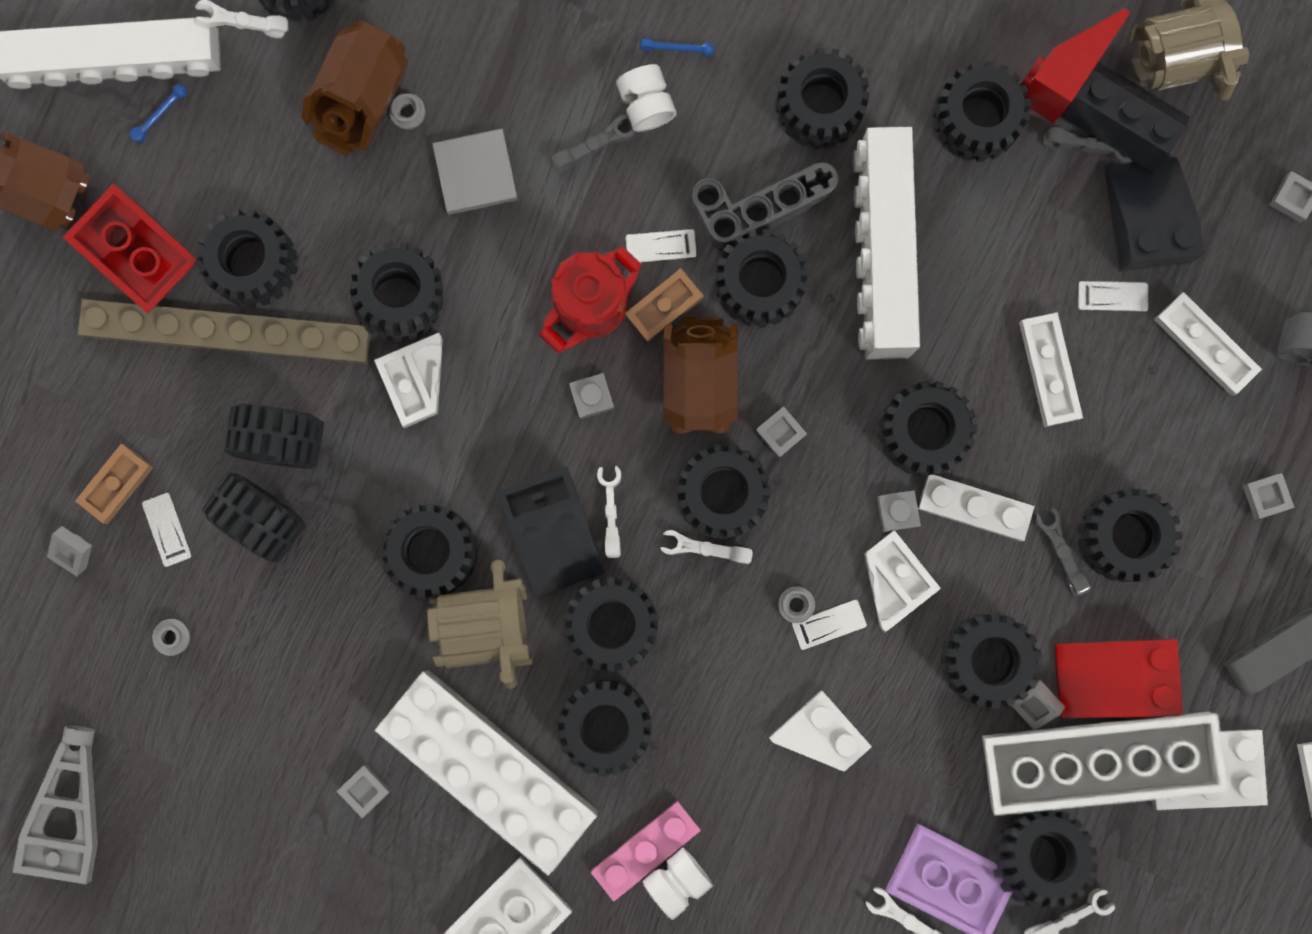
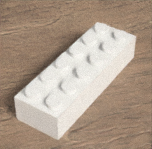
M912 127L867 128L863 139L858 140L857 150L853 152V171L859 172L858 186L854 187L855 208H860L861 211L860 219L855 223L856 243H862L861 257H857L856 260L857 279L863 278L862 292H858L857 297L858 314H864L863 328H859V349L865 350V360L909 359L920 348Z
M430 670L421 673L375 729L385 740L548 876L597 817L598 810Z
M1211 712L982 735L991 808L994 815L1229 792L1218 715Z

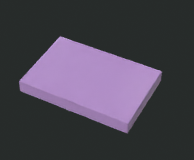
M918 823L885 889L887 893L967 934H993L1012 894V891L1004 892L1000 887V884L1003 882L1002 877L995 878L993 869L998 868L997 863Z

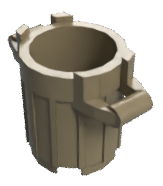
M1182 0L1181 7L1184 10L1146 18L1144 22L1135 24L1132 29L1130 43L1139 42L1140 58L1132 59V64L1141 86L1149 85V90L1157 89V91L1209 79L1219 99L1228 100L1231 98L1239 77L1242 76L1240 71H1236L1240 65L1248 63L1249 51L1247 47L1243 48L1241 29L1237 16L1225 0Z
M495 560L490 567L493 573V589L438 595V598L429 599L430 604L433 606L432 609H428L430 642L435 641L436 647H439L440 656L433 657L437 667L446 666V668L500 662V680L507 689H513L518 684L515 666L533 664V657L529 655L523 605V600L527 599V592L522 579L507 580L508 571L504 562Z

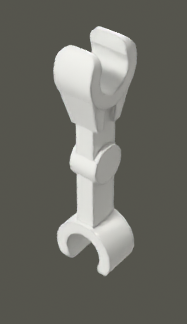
M201 0L195 6L198 10L208 11L211 18L196 17L195 24L201 28L230 25L238 29L247 28L264 31L267 36L273 38H282L284 32L288 30V20L282 16L273 15L264 18L248 15L245 12H230L209 0Z
M615 466L616 478L612 482H606L602 478L603 467H600L597 472L600 485L606 488L607 505H605L606 519H608V527H606L605 553L608 558H618L621 555L620 536L615 525L617 508L616 504H614V488L621 481V471L618 466Z
M673 530L663 533L666 536H674L678 540L677 547L674 549L661 547V550L668 555L692 552L702 554L703 556L730 559V561L749 564L752 560L753 552L749 548L728 547L712 544L711 542L694 541Z
M875 887L873 889L876 893L884 896L885 901L882 906L874 907L870 902H865L872 913L893 918L907 930H911L916 934H943L936 929L933 930L916 919L913 914L907 913L898 907L883 888Z
M1097 888L1089 893L1087 904L1060 915V918L1053 922L1050 920L1031 926L1024 931V934H1058L1059 930L1074 926L1079 922L1078 920L1093 912L1100 915L1111 914L1115 909V905L1108 903L1104 907L1098 908L1097 899L1108 892L1105 889Z

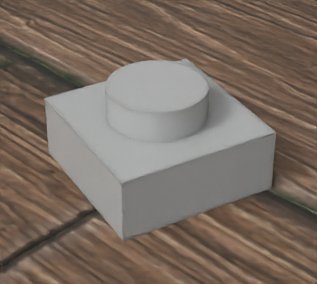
M1291 171L1285 176L1269 205L1300 223L1305 221L1312 210V182Z
M604 373L569 383L580 419L615 409Z
M784 406L755 430L778 459L807 435Z
M1282 473L1242 485L1255 520L1295 508Z
M915 490L877 496L883 533L921 526Z
M61 526L51 536L47 558L75 576H78L87 568L92 545L87 543L81 536L73 534Z
M1040 679L1034 689L1029 688L1026 691L1029 695L1024 700L1018 699L1015 701V705L1012 706L1033 730H1037L1059 716L1065 708Z
M365 764L337 793L361 818H364L392 790Z

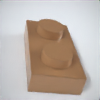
M680 268L625 313V317L643 339L649 343L664 331L665 325L678 320L704 298V295Z
M120 444L75 502L103 524H109L154 467L127 445Z

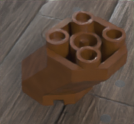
M364 21L354 22L352 26L343 28L336 36L312 88L304 97L301 118L306 125L309 122L312 123L316 129L313 135L319 143L343 155L352 153L356 148L362 151L369 147L396 91L404 81L408 60L404 55L405 46L400 39Z
M1 132L0 139L5 141V143L0 148V209L53 231H57L60 226L68 228L76 212V208L72 206L77 193L82 194L89 181L90 174L83 171L84 164L8 132Z
M686 317L680 320V327L673 329V323L665 325L663 337L664 421L671 423V430L676 433H688L692 430H709L713 433L729 431L730 423L738 420V325L731 323L730 328L724 326V319L719 317Z

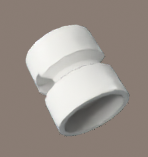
M649 64L632 69L616 81L623 103L630 104L627 108V114L634 131L640 132L657 128L676 116L677 112L670 94L663 92L666 88V83L658 65Z
M684 847L667 860L668 869L666 871L663 869L655 870L643 880L645 888L654 901L672 920L686 910V907L689 905V896L699 899L714 886L705 871Z

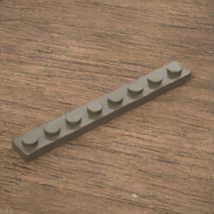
M82 299L78 335L86 338L368 364L371 334L365 330V326L159 306H155L147 314L137 304Z

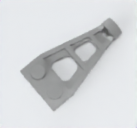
M64 726L62 742L58 746L20 832L13 873L88 884L92 881L98 847L92 765V745L95 729L82 726ZM71 745H78L80 750L74 751L70 747ZM63 770L76 771L80 776L79 796L77 799L60 797L55 793L60 774ZM55 807L68 808L75 813L77 834L73 840L49 837L45 834V823L50 812Z

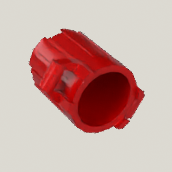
M623 246L604 256L598 252L581 254L579 252L562 262L551 281L554 307L546 317L539 336L560 354L577 346L579 343L584 344L589 339L607 336L619 327L625 317L627 298L631 294V288L635 284L643 264ZM615 259L630 272L626 279L616 266ZM561 321L565 328L573 333L567 342L551 328L554 324L557 326Z

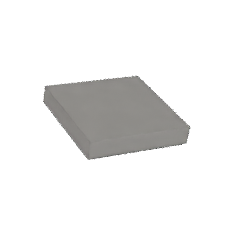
M503 129L433 143L448 215L518 200Z

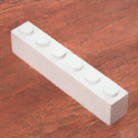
M196 18L0 31V79L11 88L27 89L31 87V84L38 83L57 87L66 85L67 81L98 84L102 82V79L109 78L129 82L137 80L138 76H152L157 79H169L174 74L187 73L188 75L198 77L206 76L209 74V71H220L219 32L216 26L209 28L197 26L195 24Z

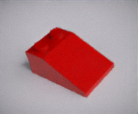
M1124 8L1053 48L1046 59L1039 56L1020 84V86L1025 84L1028 89L1024 99H1031L1030 109L1054 124L1072 102L1131 12Z
M112 184L63 236L71 246L147 314L155 308L199 261L124 189L115 184Z
M1177 639L1054 644L1058 700L1065 706L1059 718L1183 715Z

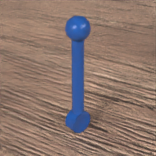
M642 39L640 41V49L646 51L661 49L700 52L706 57L714 53V46L709 42L703 45L654 42L651 39Z
M176 84L173 87V93L143 125L131 129V139L138 143L143 142L146 138L145 132L178 98L186 96V87L182 84Z

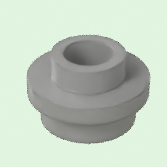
M400 94L390 104V117L399 128H416L425 118V106L422 100L414 94ZM411 107L414 109L412 116H402V111L405 108Z
M791 587L781 594L778 601V609L785 620L791 623H802L813 615L815 600L807 589ZM793 598H799L803 602L801 611L794 612L790 609L789 604Z
M178 619L163 620L155 627L152 635L155 648L160 653L168 656L178 655L185 651L191 639L189 628ZM169 630L173 631L176 635V639L172 644H168L165 640V635Z

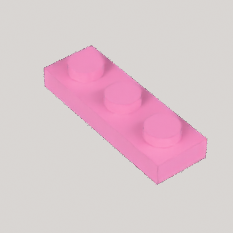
M677 800L591 870V874L614 902L698 834L701 829Z

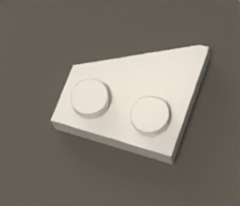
M436 333L374 360L404 428L438 414L443 344L440 333Z
M895 530L864 553L878 621L883 632H887L941 589Z
M822 690L769 736L770 740L775 744L844 772L872 747Z

